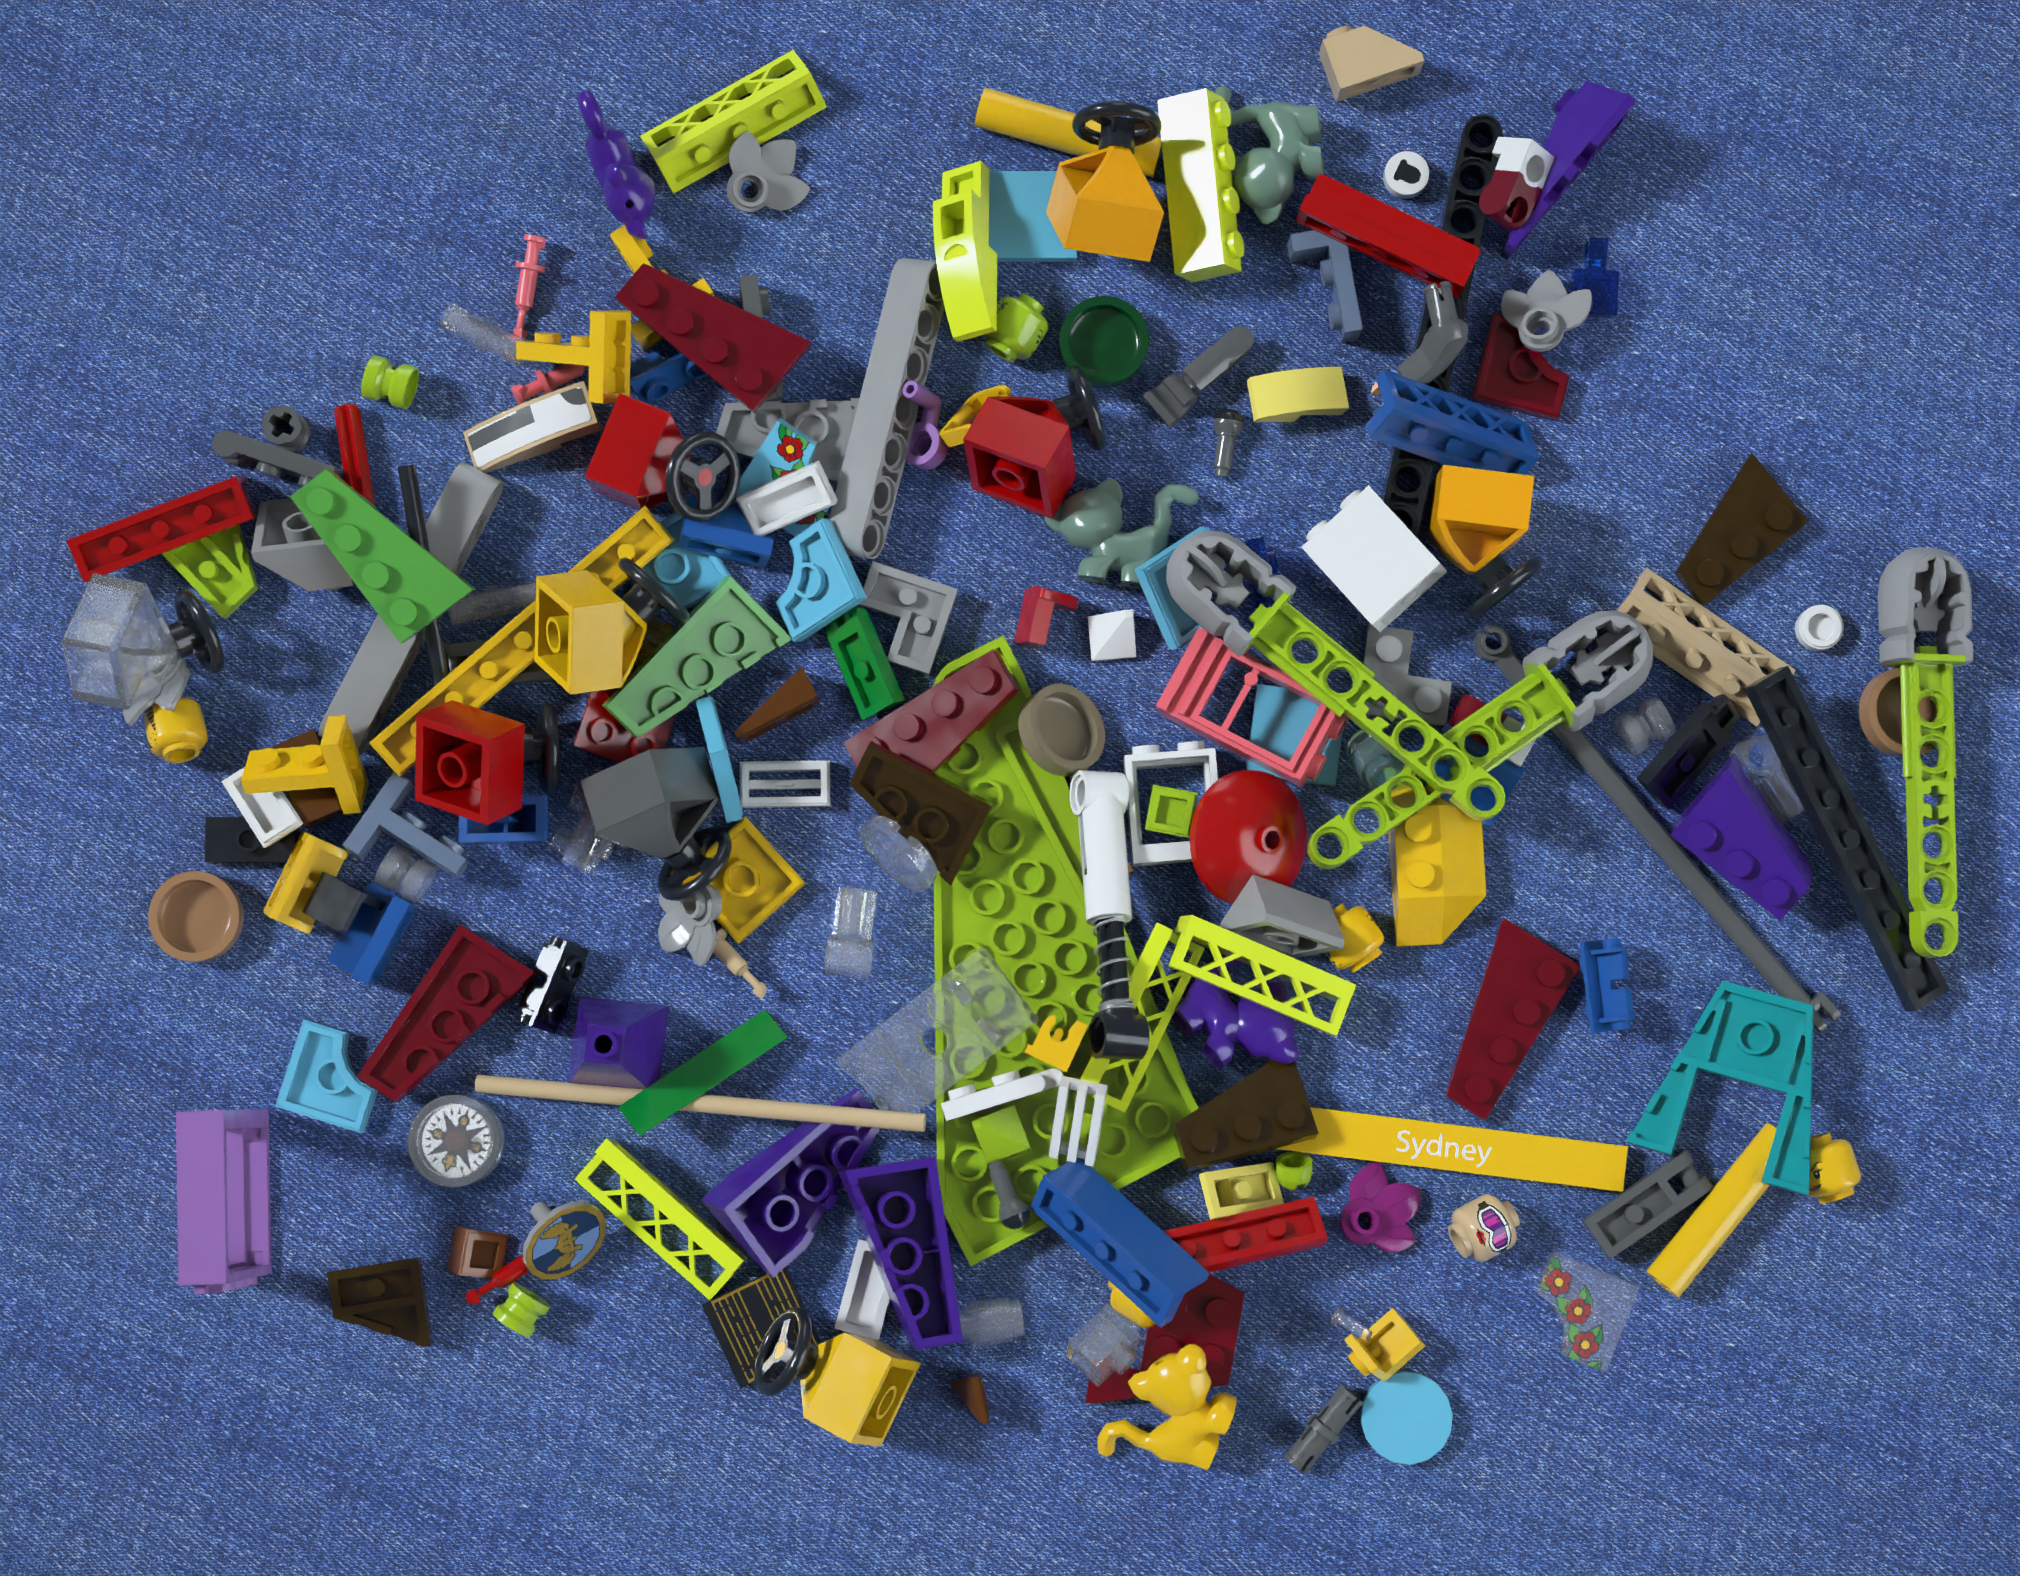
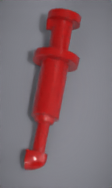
M523 1254L493 1273L494 1276L490 1282L476 1291L474 1289L468 1291L466 1301L469 1304H476L481 1301L480 1297L494 1288L502 1287L504 1289L527 1274L529 1270L523 1262Z

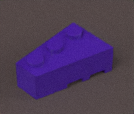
M1733 753L1677 818L1670 836L1781 920L1810 888L1814 869L1784 825L1780 824L1765 803V797L1758 788L1754 787L1741 768V762Z

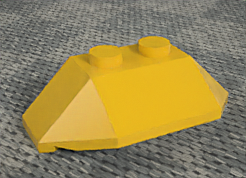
M1385 766V782L1408 766ZM1399 784L1391 790L1392 801L1397 806L1409 808L1414 805L1416 800L1415 793L1409 786ZM1425 789L1426 794L1430 795L1431 792ZM1439 797L1388 832L1395 947L1441 945L1486 897L1482 822L1470 818L1459 808Z

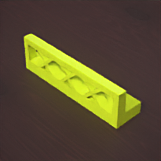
M792 50L642 134L640 137L674 194L729 163L728 157L731 146L746 131L751 133L759 145L827 108L811 72L795 51ZM794 68V71H792L791 73L785 75L782 78H777L780 75ZM748 93H752V95L746 97L745 99L739 100L741 97L747 95ZM709 115H713V117L707 119L706 121L700 122L702 119L708 117ZM670 137H675L667 143L657 147V145L661 142L669 139Z
M1194 915L1180 916L1174 933L1180 935L1168 965L1169 967L1329 1035L1337 1036L1356 984ZM1191 941L1210 948L1214 962L1200 968L1184 962L1183 960ZM1236 959L1250 965L1256 979L1242 985L1232 982L1225 963ZM1217 967L1221 977L1208 971ZM1274 977L1292 983L1297 996L1282 1003L1274 1000L1266 981ZM1259 985L1262 994L1249 988ZM1318 994L1336 1002L1329 1022L1314 1016L1307 998ZM1300 1002L1303 1011L1295 1009L1291 1005Z
M1159 923L1155 924L1132 971L1130 978L1133 980L1128 982L1129 997L1134 999L1132 1002L1135 1006L1134 1009L1137 1006L1138 1012L1144 1016L1145 1013L1140 998L1146 988L1163 983L1169 1000L1163 1012L1146 1017L1148 1022L1160 1018L1153 1035L1149 1027V1045L1146 1055L1143 1059H1140L1133 1076L1128 1063L1135 1060L1121 1059L1109 1064L1111 1059H1096L1091 1056L1080 1080L1099 1084L1106 1070L1123 1065L1129 1084L1121 1101L1106 1094L1105 1104L1123 1113L1126 1112L1170 1022L1175 1007L1178 1005L1191 978L1190 975L1181 971L1166 976L1160 957L1168 941L1177 945L1180 936L1173 933L1172 929ZM1191 942L1187 950L1192 953L1188 963L1197 966L1205 948ZM1157 965L1161 978L1149 982ZM1180 977L1172 994L1168 981ZM1087 1093V1095L1095 1098L1094 1094Z
M606 1138L595 1151L596 1155L574 1180L706 1298L712 1300L748 1258L616 1140ZM605 1161L620 1175L621 1190L603 1191L589 1177ZM627 1182L635 1189H627ZM628 1194H642L654 1205L655 1220L636 1221L628 1212ZM621 1195L622 1207L619 1204H617L610 1196ZM661 1212H662L668 1219H661ZM675 1224L688 1235L689 1250L670 1251L662 1244L661 1225ZM655 1225V1237L643 1226ZM695 1243L698 1244L702 1249L695 1250ZM709 1254L725 1269L711 1286L696 1274L695 1255ZM677 1256H689V1267Z

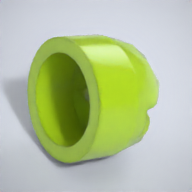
M1287 1152L1279 1155L1276 1158V1175L1281 1186L1290 1191H1294L1297 1186L1301 1189L1306 1187L1312 1176V1158L1301 1152Z

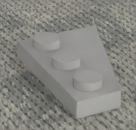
M851 398V401H826V399L797 403L767 401L762 404L755 414L741 402L725 403L716 433L731 443L737 456L752 460L777 420L781 418L818 443L812 457V463L819 460L828 481L838 484L859 398Z

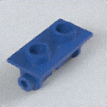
M670 344L666 347L672 358L666 361L662 359L657 350L636 362L630 363L632 367L630 368V384L639 401L646 404L662 400L677 389L695 380H700L707 375Z
M1621 938L1579 942L1581 951L1580 969L1584 976L1587 1000L1585 1012L1589 1020L1590 1033L1632 1029L1631 1020L1635 1019L1631 988L1616 989L1615 980L1629 979L1627 948L1622 947Z

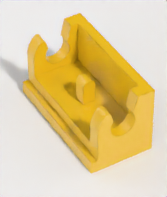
M302 830L263 913L276 921L310 934L316 919L302 911L322 873L326 872L336 877L349 853L343 848Z
M1051 1015L1043 1022L1033 1045L1028 1044L1024 1053L1067 1072L1088 1025L1076 1020L1068 1030L1066 1040L1060 1042L1064 1035L1062 1029H1056L1052 1038L1050 1036V1030L1055 1026L1056 1016Z

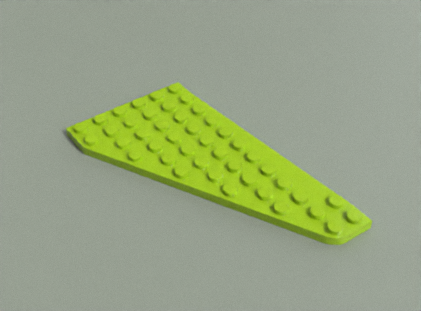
M1003 635L948 663L940 671L933 685L935 686L993 649L999 651L1019 688V691L980 731H975L960 746L961 750L935 772V774L993 803L951 886L939 875L940 872L933 866L937 1169L944 1215L970 1266L1049 1226L1030 1207L1043 1175L1069 1162L1067 1161V1155L1059 1153L1058 1159L1049 1157L1059 1086L946 1121L941 1103L950 1100L948 1091L973 1083L977 1092L994 1087L992 1077L1018 1070L1020 1078L1055 1068L1024 1053L1028 1044L1033 1045L1043 1022L1051 1015L1056 1016L1055 1026L1050 1030V1036L1052 1038L1056 1029H1062L1064 1035L1060 1042L1066 1040L1068 1030L1076 1020L1088 1025L1067 1072L1060 1070L1063 1076L1080 1079L1092 1056L1088 1042L1089 1025L1092 1016L1099 1012L1098 1006L1102 1001V998L1097 994L1101 981L1100 977L1095 973L1096 968L1099 966V957L1093 952L1095 947L1098 946L1097 937L1092 933L1094 926L1086 922L1078 815L1072 812L1070 789L1065 777L1051 774L1039 767L1028 755L1022 744L1018 719L1024 702L1032 694L1025 676ZM1124 927V937H1128V934ZM1129 939L1125 941L1126 957L1131 959L1127 962L1128 977L1131 976L1138 961ZM1146 988L1140 1001L1145 1016L1148 1017L1159 1012L1150 989ZM1160 1018L1148 1022L1152 1035ZM1166 1030L1126 1112L1123 1113L1107 1104L1104 1106L1097 1156L1092 1168L1117 1190L1180 1158L1172 1128L1174 1124L1198 1109ZM1111 1059L1109 1064L1120 1061L1121 1059ZM1140 1060L1128 1063L1132 1076ZM1123 1065L1106 1070L1099 1084L1108 1085L1106 1094L1120 1101L1129 1084ZM1071 1089L1069 1091L1062 1141L1066 1142L1070 1141L1077 1091ZM1089 1095L1086 1097L1079 1142L1080 1145L1084 1146L1088 1145L1095 1098ZM1012 1105L1016 1107L1031 1147L1000 1159L1003 1166L1008 1170L1017 1196L1030 1209L1029 1221L1025 1226L1016 1230L1008 1229L1000 1222L999 1204L1001 1203L990 1177L991 1170L971 1122Z

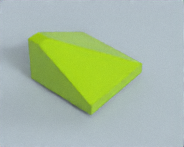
M1015 1105L971 1121L987 1164L1031 1148Z

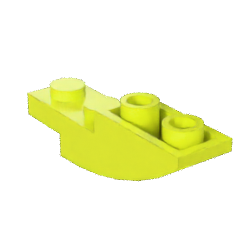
M982 161L943 172L942 199L933 201V232L937 271L952 337L957 342L997 331V253L989 246L990 169Z

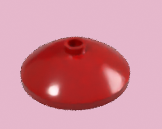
M1240 770L1223 776L1208 788L1200 799L1191 822L1190 852L1197 875L1214 896L1233 905L1252 874L1290 887L1301 870L1307 849L1306 819L1298 798L1285 782L1264 771ZM1268 834V843L1266 845L1265 837Z

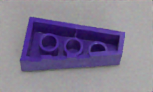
M924 1157L838 1171L909 1346L923 1349L963 1342L936 1157Z

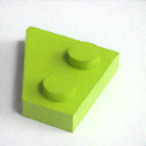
M240 524L162 554L224 619H227L259 589Z

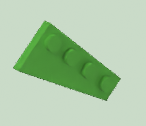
M325 469L290 496L400 644L408 641L476 590L465 579H461L432 552H428L411 538L410 534L378 511L371 502L332 470Z
M726 575L690 613L689 621L680 623L630 675L623 686L618 688L602 706L634 737L639 738L686 708L687 704L719 687L723 684V681L740 670L747 669L761 660L762 656L777 647L780 648L791 641L792 638L732 576Z

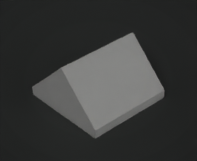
M1252 874L1220 923V927L1294 958L1343 949L1345 941L1330 901Z

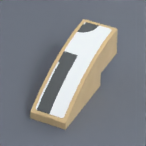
M581 381L529 400L464 431L463 434L474 467L487 473L563 448L561 443L601 431L602 427L594 403L588 402L589 388L586 383Z

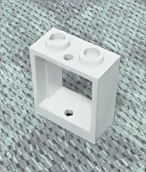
M1204 741L1178 743V751L1160 752L1159 745L1132 747L1133 754L1124 755V775L1129 786L1127 811L1132 867L1193 862L1190 852V841L1143 845L1137 770L1203 765L1204 788L1206 792L1218 780L1215 748L1205 749Z

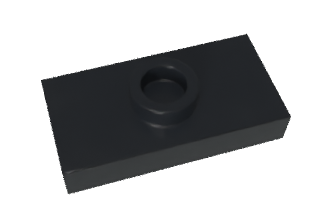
M206 817L204 862L286 864L299 838V828L271 846L264 848L244 817Z

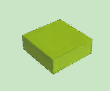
M1153 785L1145 830L1190 838L1191 822L1196 809L1198 793Z

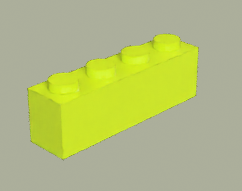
M1207 88L1158 100V110L1162 121L1161 141L1174 273L1191 282H1197L1242 272L1240 258L1244 255V243L1237 229L1236 214L1240 210V201L1237 191L1233 187L1232 170L1235 168L1236 161L1234 151L1228 140L1227 127L1231 124L1229 106L1223 97Z

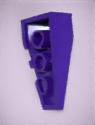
M1585 81L1577 92L1569 88L1553 108L1558 115L1550 128L1543 146L1555 159L1536 206L1534 205L1531 215L1521 227L1516 230H1510L1501 253L1502 256L1507 260L1578 178L1620 128L1636 102L1635 99L1628 94L1589 81Z
M856 1088L831 1104V1106L872 1109L860 1090ZM805 1122L735 1169L701 1200L725 1233L770 1277L774 1278L808 1247L815 1236V1233L812 1231L826 1209L831 1210L838 1198L835 1194L842 1184L838 1171L853 1169L858 1166L880 1128Z

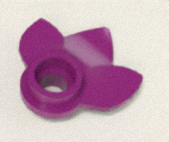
M1380 1162L1368 1164L1354 1175L1349 1184L1350 1202L1344 1206L1339 1217L1341 1232L1347 1240L1357 1245L1373 1243L1384 1252L1395 1253L1403 1251L1415 1243L1414 1234L1406 1223L1419 1210L1422 1193L1417 1187L1407 1183L1388 1185ZM1361 1213L1369 1218L1370 1224L1366 1230L1362 1229L1358 1224V1216Z

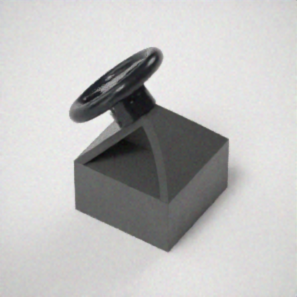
M704 747L649 749L581 780L596 833L632 849L665 860L657 882L658 890L665 899L681 901L696 895L712 883L725 867L732 850V841L728 832L722 828L710 827L695 833L720 799ZM709 841L718 842V849L714 858H707L705 855ZM701 872V874L691 882L687 883L686 885L677 887L688 877L694 876Z

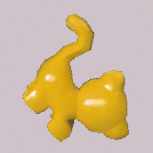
M1188 1344L1180 1349L1178 1353H1168L1160 1357L1147 1371L1134 1374L1128 1381L1132 1392L1140 1400L1150 1401L1155 1408L1171 1417L1151 1432L1144 1431L1125 1419L1106 1423L1097 1436V1450L1104 1457L1111 1456L1115 1451L1117 1438L1124 1437L1134 1446L1152 1452L1161 1461L1174 1464H1189L1207 1471L1216 1454L1219 1436L1225 1435L1235 1414L1237 1397L1223 1392L1216 1394L1210 1402L1206 1400L1212 1383L1205 1369L1206 1356L1201 1347L1196 1344Z

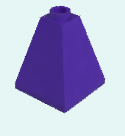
M578 996L568 1082L646 1089L661 1078L669 1006ZM610 1037L613 1046L612 1049L607 1053L605 1044L607 1039Z

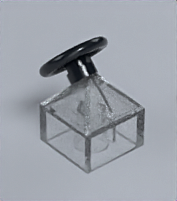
M93 573L62 640L73 698L127 710L153 689L178 663V660L192 654L196 656L200 664L210 673L222 671L225 662L222 645L217 631L200 600L189 590H179L174 599L178 621L167 625L146 583Z

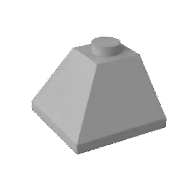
M291 498L260 502L251 551L253 561L307 591L324 589L334 591L343 587L354 586V581Z

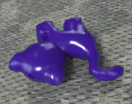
M582 91L578 94L577 102L591 133L585 147L603 191L605 203L616 220L625 225L629 235L645 240L648 238L644 223L650 218L655 205L654 181L643 169L637 167L635 155L627 144L624 133L607 126L594 94L591 91Z
M1234 959L1225 963L1227 971L1242 962ZM1217 967L1208 971L1221 977ZM1195 977L1192 978L1186 989L1185 998L1175 1007L1176 1012L1171 1017L1177 1027L1189 1038L1198 1034L1202 1029L1209 1035L1202 1053L1219 1070L1230 1062L1234 1051L1233 1042L1238 1043L1250 1056L1269 1057L1274 1062L1281 1064H1290L1299 1057L1297 1044L1293 1038L1295 1030L1292 1018L1244 998L1241 999L1238 1005L1233 1004L1229 998L1228 991ZM1283 982L1267 984L1274 1000L1281 1003L1288 1000V990Z

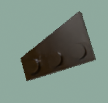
M1752 453L1744 461L1739 469L1740 471L1721 497L1717 507L1673 573L1692 597L1702 606L1708 604L1809 522Z
M873 741L869 743L849 782L850 786L887 823L890 822L910 842V846L921 857L924 856L940 872L939 875L950 886L993 805L992 802Z
M1273 1060L1174 1124L1172 1128L1185 1172L1315 1139L1319 1134L1295 1061L1290 1064H1281Z

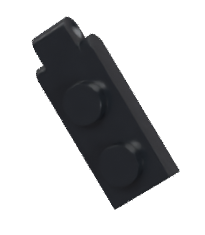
M1724 694L1716 696L1710 703H1703L1697 707L1636 778L1657 804L1668 810L1671 809L1733 735L1731 728L1740 718V712Z

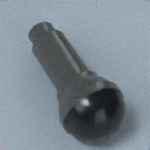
M1223 409L1213 419L1216 436H1218L1214 461L1215 476L1228 478L1229 470L1232 468L1235 439L1238 438V435L1244 428L1242 415L1234 409Z
M1002 1161L992 1162L988 1165L991 1170L990 1177L1001 1203L999 1204L1000 1222L1008 1229H1020L1029 1221V1206L1017 1196L1008 1170L1003 1166Z

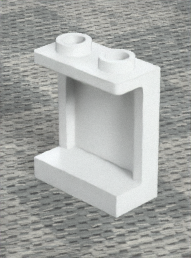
M1368 485L1363 491L1358 489L1349 494L1340 505L1341 511L1329 522L1323 520L1314 526L1307 534L1306 539L1308 541L1302 546V549L1371 625L1381 632L1439 580L1447 570Z

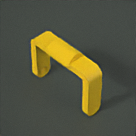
M998 385L976 392L970 396L939 432L946 445L953 447L964 444L963 438L971 426L970 423L979 413L987 397L1012 396L1010 388L1006 385Z

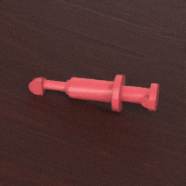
M524 234L523 240L528 241L524 262L515 263V268L521 269L515 305H517L519 312L516 328L513 330L514 337L519 341H525L528 331L524 330L526 313L533 307L538 273H545L546 268L537 265L540 249H544L546 238L530 234Z
M563 364L545 374L539 369L534 371L537 380L525 386L514 385L510 388L516 402L520 405L525 403V400L539 393L552 392L551 390L582 376L585 368L589 366Z

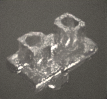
M575 788L569 801V810L582 815L575 832L562 826L557 829L551 840L550 847L563 856L561 861L593 875L599 859L602 858L607 861L614 845L626 850L628 847L596 833L583 788Z

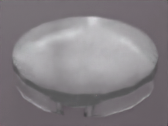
M872 816L859 830L861 841L868 853L882 869L903 886L915 892H925L936 880L935 876L937 875V867L931 855L916 838L910 835L907 839H904L897 832L901 827L897 822L885 816Z

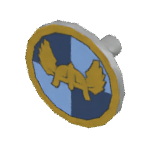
M583 1199L564 1204L553 1210L545 1202H537L531 1208L530 1213L538 1223L531 1229L523 1245V1262L529 1272L540 1279H559L574 1273L588 1263L601 1246L606 1232V1220L598 1207L585 1202Z

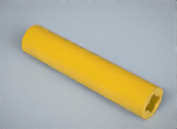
M984 88L976 113L975 127L1076 156L1098 150L1097 145L1080 139L1073 131L1072 121L1076 113L990 88ZM1093 120L1086 123V126L1090 129L1101 132V124ZM1156 137L1146 144L1135 146L1134 157L1145 176L1153 178L1162 152L1160 137Z
M1766 1123L1646 1270V1273L1654 1281L1675 1297L1679 1298L1768 1189L1769 1185L1763 1184L1761 1181L1777 1130L1773 1125Z

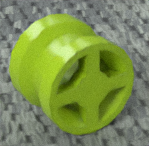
M513 1282L507 1290L509 1297L506 1302L497 1305L492 1314L511 1330L530 1338L536 1330L535 1321L539 1316L546 1315L551 1306L530 1289Z

